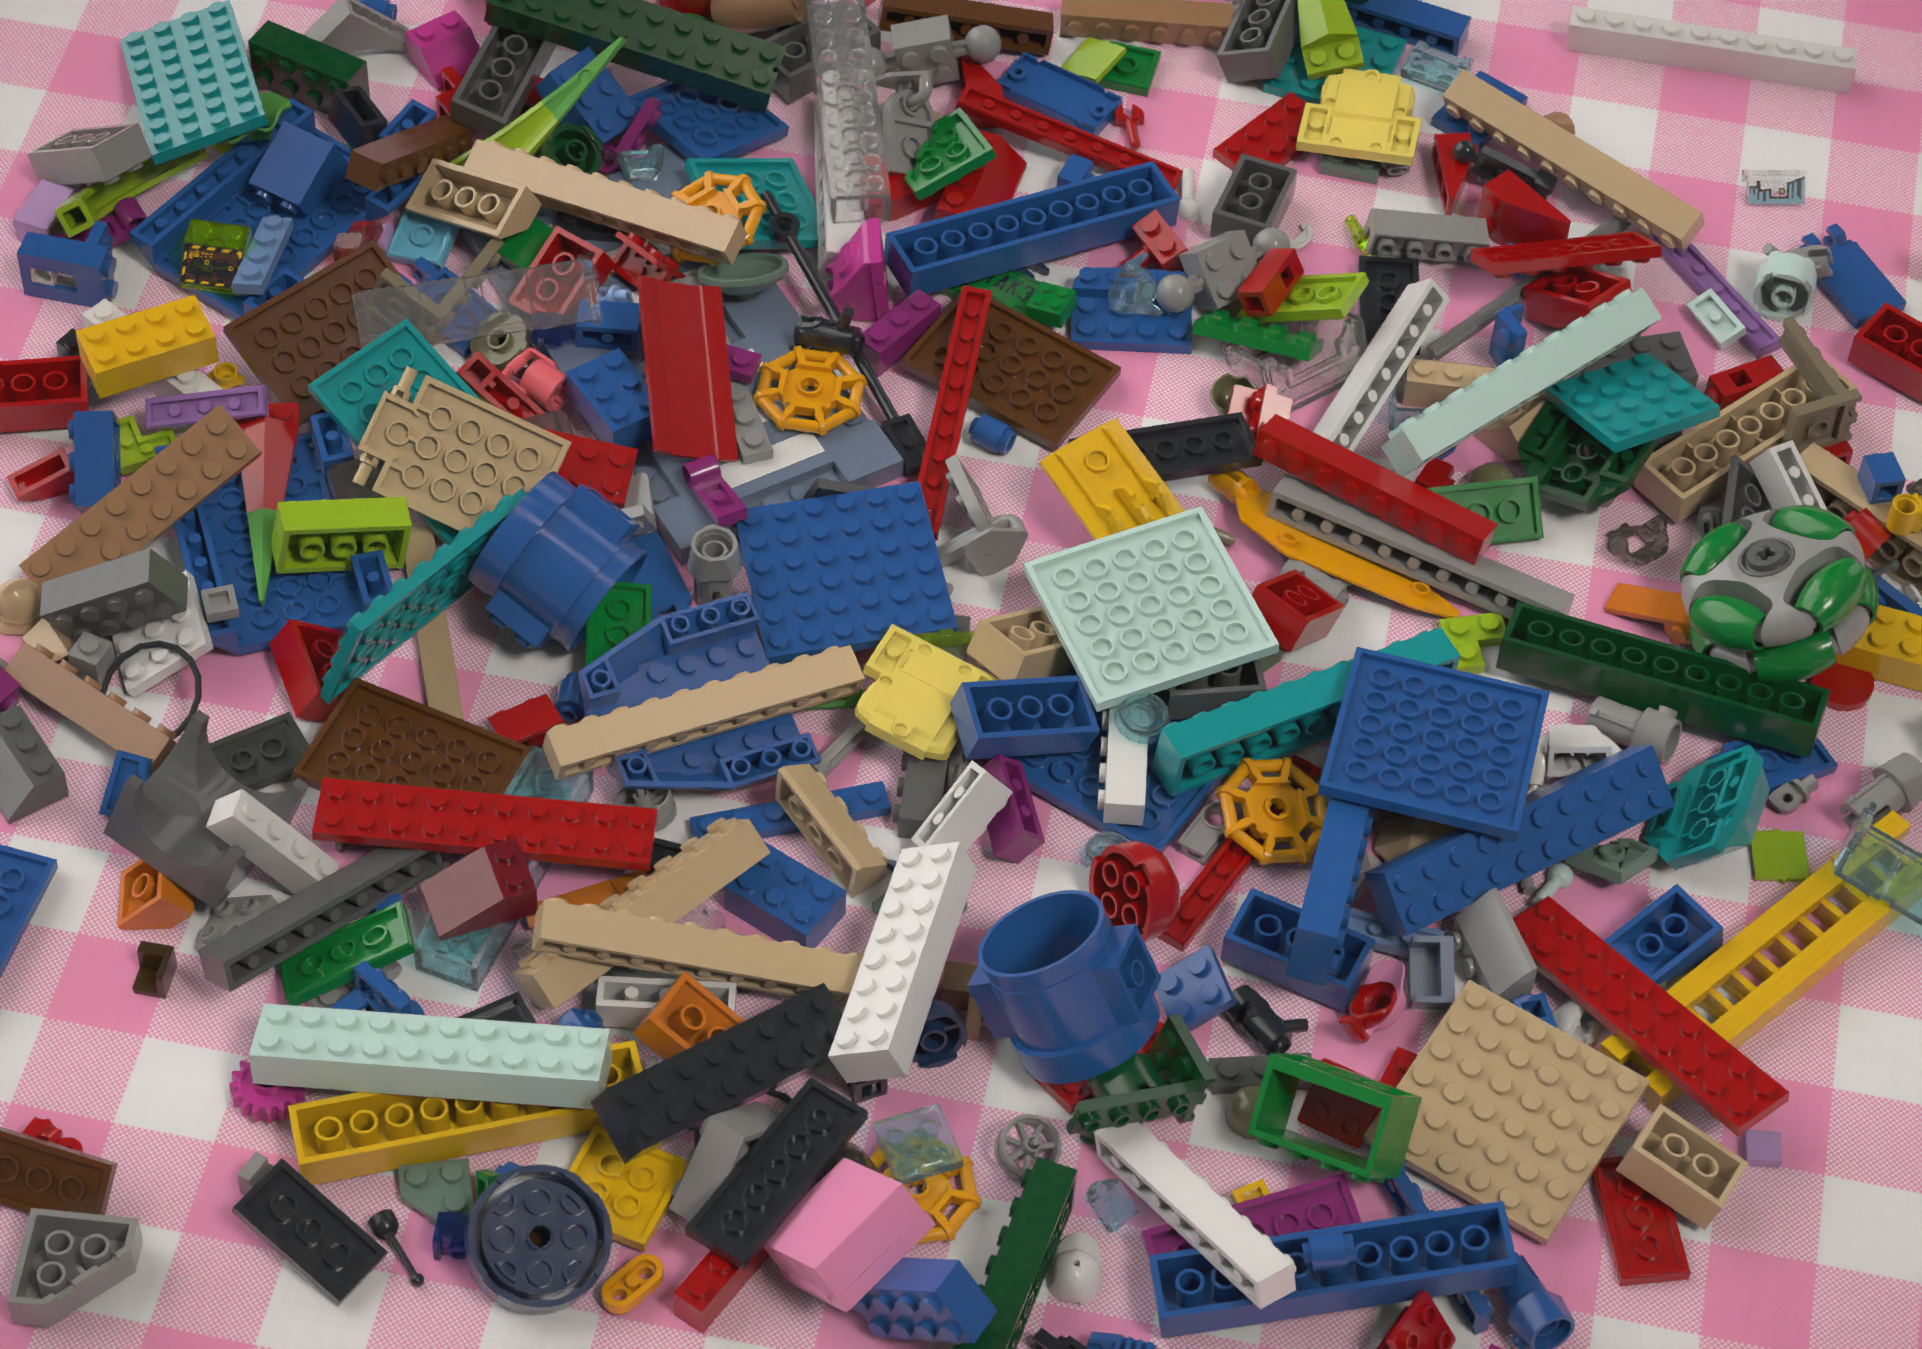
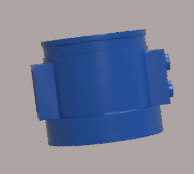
M553 471L542 478L523 497L499 526L475 561L469 573L468 581L491 598L485 606L491 612L489 619L503 629L507 627L515 631L516 635L514 638L528 649L530 647H546L554 639L563 644L566 650L572 652L585 641L586 621L617 581L633 582L648 557V552L643 548L640 549L630 539L640 524L590 485L580 484L576 488L557 472Z
M1063 890L1031 899L1001 917L988 930L979 945V964L968 984L970 995L975 999L982 1013L983 1020L988 1025L994 1039L1010 1037L1011 1043L1025 1070L1030 1076L1039 1081L1064 1084L1086 1080L1103 1074L1133 1056L1149 1040L1157 1027L1160 1008L1154 992L1161 980V976L1136 924L1113 926L1106 915L1101 901L1089 892Z

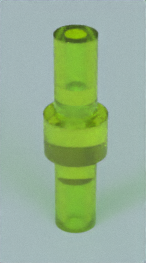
M1355 215L1347 216L1345 223L1352 233L1351 239L1356 248L1361 250L1364 256H1378L1367 254L1366 245L1369 238L1365 237L1364 229Z
M953 628L940 629L936 633H916L914 635L934 646L940 645V648H954L956 644H970L975 631L953 632Z

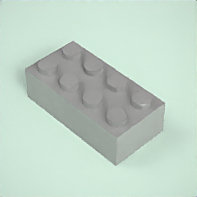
M138 123L71 129L27 153L39 182L42 179L62 186L70 184L71 188L84 183L87 186H93L100 182H103L104 185L114 183L121 179L119 174L125 171L132 172L143 167L142 162L152 155Z

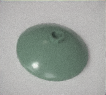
M742 253L737 255L732 266L722 262L717 266L705 263L698 268L697 274L698 280L705 286H721L722 294L737 295L739 299H748L754 297L755 293L765 291L780 281L788 272L789 265L786 258L776 254Z

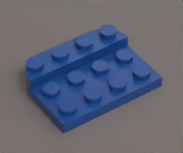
M1081 268L1072 287L1073 290H1076L1078 304L1071 313V340L1088 350L1192 354V304L1182 312L1171 313L1164 310L1156 299V288L1164 277L1171 274H1180L1187 278V275L1182 271L1172 272L1155 269Z

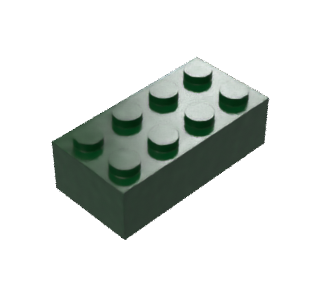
M269 20L248 40L252 71L257 85L263 89H268L287 99L293 98L308 108L327 115L329 114L335 89L360 85L370 98L367 61Z

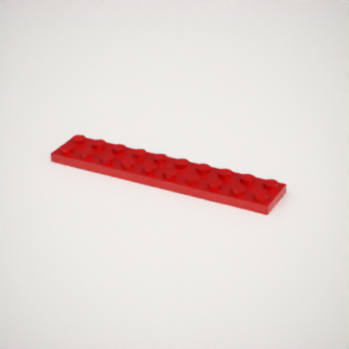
M323 778L312 829V838L319 841L471 854L485 845L517 837L525 860L650 871L658 809Z
M1547 896L1513 919L1540 973L1736 1136L1739 1137L1789 1101L1788 1090L1550 896Z

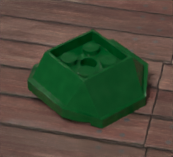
M1547 402L1518 445L1517 450L1526 476H1538L1540 497L1589 512L1594 508H1608L1618 495L1629 490L1658 445V442L1655 439L1614 453L1556 406Z

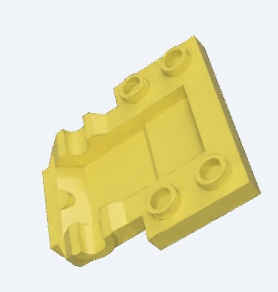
M1344 68L1343 74L1328 75L1322 87L1320 104L1306 103L1296 142V150L1413 166L1422 118L1412 117L1416 100L1414 87L1402 83V76L1383 74L1374 69L1361 71Z
M892 624L863 670V674L877 681L870 685L867 691H864L854 712L855 716L866 726L865 731L921 760H924L925 757L947 760L954 746L959 741V733L950 702L962 682L999 679Z

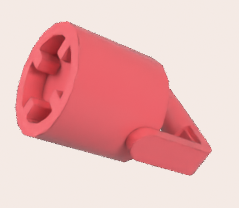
M527 348L523 353L517 355L502 371L531 400L550 412L557 411L568 400L566 397L565 373L556 368L557 366L554 361L534 348ZM531 358L535 360L522 375L519 385L509 379L525 366L526 362Z

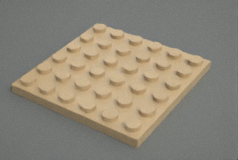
M1468 980L1396 1087L1422 1097L1405 1155L1404 1165L1474 1205L1504 1201L1509 1225L1546 1246L1645 1093L1650 1080L1477 983ZM1383 1108L1364 1134L1363 1141L1371 1146Z

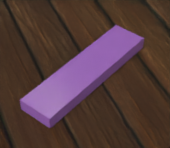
M256 385L146 398V429L158 431L192 427L219 404L225 408L235 421L258 419L264 416L269 417L268 387L266 385Z

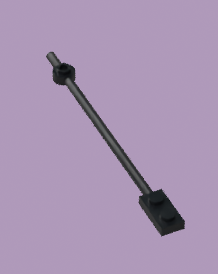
M770 190L762 192L760 197L766 202V208L772 217L769 226L770 236L778 242L787 243L829 319L838 321L841 313L797 238L800 229L799 219L792 213L782 212ZM862 351L858 352L852 359L860 373L866 377L867 386L887 419L881 423L882 431L903 458L905 474L910 476L919 473L926 447L925 439L910 413L902 416L898 415Z

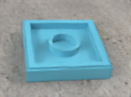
M404 209L385 255L390 261L412 265V262L422 256L433 264L437 270H440L446 263L460 227Z

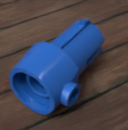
M1515 1252L1518 1262L1517 1284L1495 1287V1290L1511 1311L1508 1317V1324L1516 1332L1512 1339L1520 1349H1555L1572 1334L1575 1328L1574 1318L1562 1297L1548 1291L1523 1255L1519 1256Z

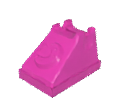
M870 218L867 219V223L861 224L850 241L842 246L837 258L832 263L826 265L825 271L826 275L833 276V279H829L827 284L828 289L832 290L829 294L840 313L844 307H850L855 312L852 320L877 322L890 312L889 291L880 219Z

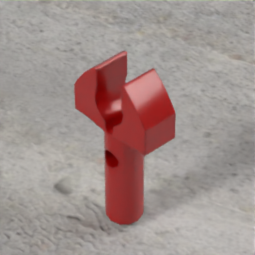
M1132 104V116L1129 118L1123 113V105H1120L1114 113L1115 127H1124L1130 149L1138 150L1141 147L1137 126L1144 125V112L1141 108Z

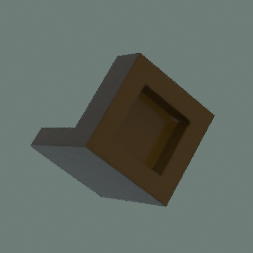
M141 940L137 950L140 968L133 984V992L135 994L166 999L178 966L174 946Z

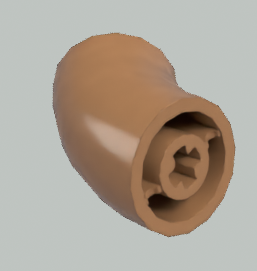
M712 0L710 5L711 16L715 24L745 34H753L803 22L805 17L804 0Z

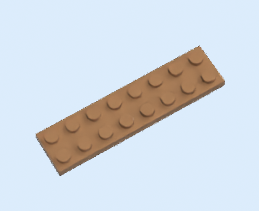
M219 404L18 566L42 590V582L142 551L260 457L262 453L225 408Z

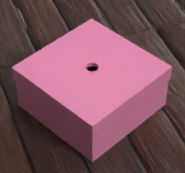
M844 1157L803 1197L763 1248L778 1265L780 1273L789 1284L847 1313L936 1224L929 1214L920 1208L901 1182Z

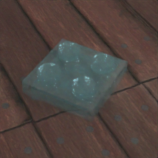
M940 1103L873 1122V1131L892 1177L903 1185L963 1167L964 1159Z

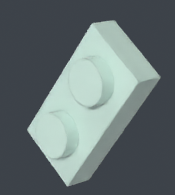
M1712 288L1686 304L1690 314L1721 350L1747 334L1745 326Z

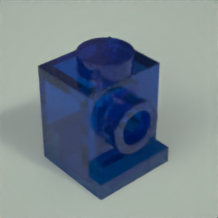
M535 310L531 343L537 344L538 338H543L544 344L562 346V341H575L577 322H571L572 314Z
M438 1211L432 1240L434 1260L441 1261L442 1255L459 1260L465 1259L464 1233L470 1215Z

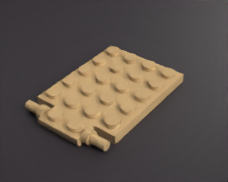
M406 366L398 385L393 386L391 393L384 391L357 449L363 451L359 458L361 464L352 482L364 487L373 467L377 468L379 461L382 460L385 463L374 484L373 492L384 497H405L408 508L461 531L465 527L472 528L479 516L486 510L491 513L506 494L512 496L521 488L528 493L547 474L553 471L558 473L572 442L428 375L425 376L412 404L408 402L412 394L409 390L418 371Z

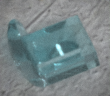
M653 144L648 150L621 151L617 160L626 181L656 180L664 164L663 145Z
M1103 1179L1095 1181L1088 1186L1085 1192V1201L1090 1203L1107 1232H1116L1140 1212L1120 1180Z

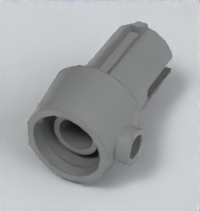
M710 524L697 531L692 538L687 566L690 574L694 577V590L690 591V594L699 605L712 602L713 592H720V597L734 595V579L741 571L742 561L736 536L729 529Z
M1601 696L1596 698L1590 707L1586 725L1596 726L1603 735L1626 747L1653 745L1658 761L1663 765H1666L1674 755L1682 732L1681 721L1675 719L1678 712L1673 709L1659 705L1658 710L1648 707L1643 712Z
M1903 752L1877 767L1872 773L1875 780L1857 794H1851L1847 801L1840 806V813L1845 814L1849 810L1852 811L1843 820L1854 833L1861 836L1892 810L1909 813L1921 802L1922 763L1916 757Z

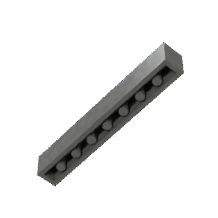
M955 615L958 635L925 641L966 662L971 617ZM903 751L901 771H906L905 778L899 777L897 797H902L901 804L894 805L892 823L898 824V837L911 839L944 797L950 756L947 760H936L927 757L921 760Z
M378 847L198 949L205 979L229 992L233 991L375 909L389 895L401 894L444 869L441 852Z

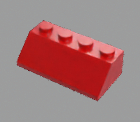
M979 130L993 148L997 158L991 160L985 166L966 174L957 182L947 185L936 208V219L1013 199L1027 168V163L1001 135Z

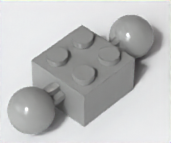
M948 15L891 25L894 53L883 54L882 51L875 47H863L852 56L850 67L854 77L862 83L864 81L862 77L876 78L885 74L887 70L898 68L899 72L931 71L935 84L960 80L959 56L968 55L972 60L980 63L992 61L1001 50V38L992 27L979 25L972 28L967 33L965 39L954 41Z
M1272 227L1258 232L1252 246H1250L1245 230L1222 233L1179 254L1187 278L1180 274H1171L1164 277L1156 288L1157 302L1164 310L1171 313H1179L1189 308L1194 297L1199 310L1219 309L1239 299L1237 291L1269 249L1290 248V240L1282 230Z

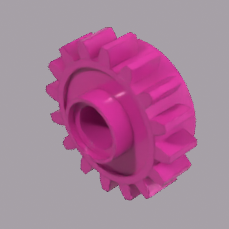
M241 1060L239 1062L240 1071H232L231 1073L233 1082L229 1083L233 1105L234 1107H240L243 1117L251 1116L253 1122L257 1123L260 1120L271 1124L279 1119L284 1121L286 1116L289 1115V1105L305 1102L306 1100L305 1091L308 1088L253 1084L250 1063Z

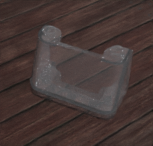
M1348 313L1345 319L1336 321L1332 319L1315 320L1312 322L1306 320L1298 321L1299 330L1314 332L1317 334L1316 338L1324 339L1322 352L1309 362L1267 351H1261L1254 355L1253 348L1229 343L1222 347L1225 361L1237 376H1247L1258 389L1265 384L1278 386L1277 395L1292 399L1291 412L1343 386L1368 347L1363 318Z

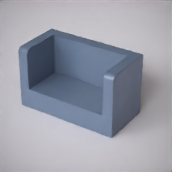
M1413 935L1408 942L1410 1009H1449L1455 1001L1454 936Z

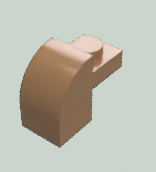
M946 961L942 1000L957 1010L968 1011L966 1022L967 1040L979 1041L980 1027L987 1028V1025L968 988L977 965Z

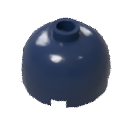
M933 998L912 1060L913 1062H918L922 1068L941 1067L952 1062L958 1057L956 1052L961 1049L962 1045L965 1048L967 1044V1029L959 1012L944 1000Z

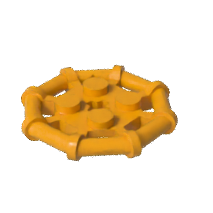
M712 170L706 171L704 176L679 191L674 190L670 195L671 197L680 198L688 205L694 207L698 205L706 206L714 213L723 216L725 213L732 214L740 219L742 225V216L749 215L744 226L747 236L741 248L753 244V237L761 216L767 210L766 202L760 199L751 184V178L746 174L737 176L713 173ZM717 185L728 187L727 189L723 188L724 192L717 191L716 189ZM743 193L747 201L738 203L736 197ZM669 246L673 252V259L680 263L692 261L709 263L711 266H717L720 263L719 261Z
M794 346V350L771 362H764L759 367L760 377L756 393L752 397L755 406L760 407L776 423V428L782 432L788 429L818 433L819 436H826L828 431L850 419L856 420L861 415L860 405L863 390L867 386L866 377L859 374L843 358V355L836 351L825 352ZM796 363L795 368L789 371L788 366ZM838 369L844 376L840 377L837 374L836 377L833 374V370ZM773 379L779 381L778 388H770ZM808 386H813L815 391L805 390L808 388ZM842 390H851L849 399L841 396ZM779 400L783 404V413L773 402ZM837 408L840 410L839 412L829 416L832 413V409ZM795 415L811 416V417H814L815 420H807V419L794 418V416H795Z
M1285 756L1282 759L1251 760L1249 757L1241 759L1236 770L1223 786L1217 788L1216 797L1220 799L1226 829L1223 832L1227 839H1233L1258 859V864L1266 866L1268 863H1299L1305 865L1311 861V856L1318 847L1327 811L1325 797L1318 794L1319 784L1291 763V758ZM1277 772V777H1263L1261 773ZM1288 777L1292 779L1295 783H1297L1300 787H1302L1305 791H1302L1300 788H1298V790L1296 791L1293 787H1291L1290 784L1292 782L1288 779ZM1245 778H1248L1253 784L1248 792L1238 789ZM1309 800H1312L1315 816L1310 814ZM1234 802L1242 805L1244 818L1240 821H1237ZM1272 803L1275 804L1277 809H1282L1283 813H1280L1279 816L1273 814L1270 810ZM1304 827L1313 830V833L1306 842L1299 835ZM1249 828L1253 837L1260 840L1263 839V845L1261 846L1258 842H1256L1253 838L1246 834L1244 830ZM1289 842L1292 849L1273 850L1275 843Z
M926 1133L924 1137L895 1141L883 1139L878 1142V1148L863 1165L877 1171L885 1160L888 1161L890 1165L883 1172V1175L901 1182L920 1208L926 1211L935 1222L936 1227L932 1228L917 1244L938 1241L949 1243L955 1240V1234L974 1210H978L981 1207L982 1199L978 1196L972 1169L974 1165L973 1160L970 1156H962L934 1138V1134ZM921 1151V1154H916L913 1159L899 1156V1154ZM931 1153L949 1164L945 1166L930 1157ZM957 1175L960 1176L963 1190L953 1189L950 1178ZM918 1184L923 1185V1193L913 1194L908 1188L909 1185L913 1187L918 1186ZM951 1203L960 1205L951 1218L947 1220L943 1215L947 1207Z

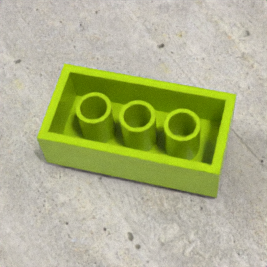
M384 497L278 502L271 540L277 574L352 570V555L381 549L388 569L404 568L412 528L406 498Z

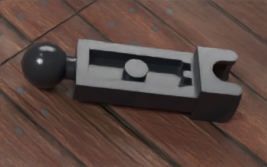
M1466 140L1459 141L1453 148V156L1458 162H1473L1474 165L1471 172L1488 181L1510 170L1544 199H1547L1548 195L1552 194L1557 183L1556 176L1542 169L1536 171L1484 145L1480 153L1476 151L1474 144Z

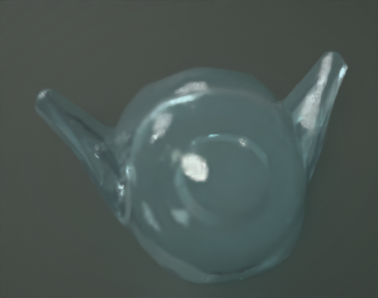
M1144 252L1129 260L1123 265V269L1117 272V277L1108 292V302L1116 313L1121 315L1140 314L1156 316L1163 314V310L1153 304L1157 295L1156 281L1151 272L1141 267L1142 263L1147 259L1148 253Z

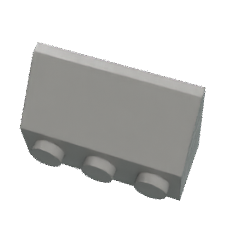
M1490 889L1455 917L1453 929L1449 936H1454V951H1458L1463 960V969L1466 976L1472 978L1473 982L1511 1002L1513 998L1532 993L1538 968L1498 889Z

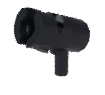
M844 307L838 321L820 316L801 315V321L796 322L794 329V344L806 349H811L814 344L818 351H836L842 355L854 357L863 350L865 335L862 334L861 328L850 325L855 313L854 310L850 307Z
M1242 985L1232 991L1238 1004L1226 1010L1225 1013L1233 1022L1242 1023L1240 1029L1243 1033L1248 1034L1266 1055H1270V1053H1286L1292 1045L1293 1033L1308 1031L1309 1025L1306 1018L1283 1020L1275 1014L1270 1004L1249 985Z

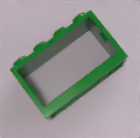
M1270 1053L1247 1134L1258 1137V1144L1272 1149H1278L1281 1146L1289 1149L1288 1155L1301 1160H1308L1309 1157L1320 1160L1318 1166L1335 1172H1339V1169L1349 1171V1177L1356 1181L1370 1183V1180L1384 1183L1386 1178H1399L1422 1097L1303 1054ZM1300 1079L1383 1108L1368 1159L1286 1129Z

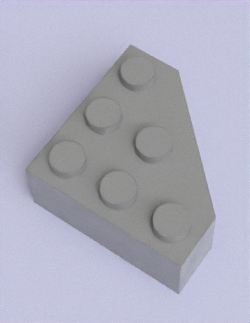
M755 1101L709 1116L700 1128L699 1134L702 1136L697 1147L692 1149L686 1159L685 1164L688 1167L685 1174L677 1181L672 1190L674 1198L669 1209L691 1221L779 1114L762 1103Z
M31 1208L7 1299L12 1323L50 1327L135 1273L143 1243L139 1219Z

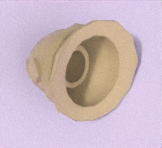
M15 578L7 580L0 586V633L5 635H25L43 619L40 617L41 590L37 583L30 579Z

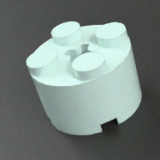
M1781 251L1769 253L1768 257L1758 267L1753 291V301L1755 305L1759 306L1761 313L1765 317L1774 321L1784 322V319L1793 316L1795 318L1809 313L1813 306L1817 284V272L1814 261L1794 253H1782Z

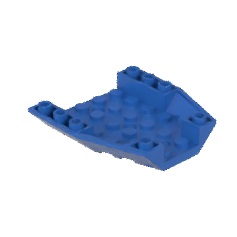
M743 592L659 616L581 669L578 675L585 717L590 715L600 717L610 714L614 709L622 706L635 707L650 698L658 697L663 699L672 696L673 693L681 689H689L691 691L701 688L707 682L713 680L726 681L732 679L738 673L745 671L754 673L761 671L765 666L769 665V660L766 659L765 651L756 633L760 617L749 592ZM788 713L648 754L646 748L617 756L614 758L612 765L606 766V769L625 788L732 790L776 777L778 769L783 766L810 764L812 766L821 763V758L810 733L800 735L792 714Z

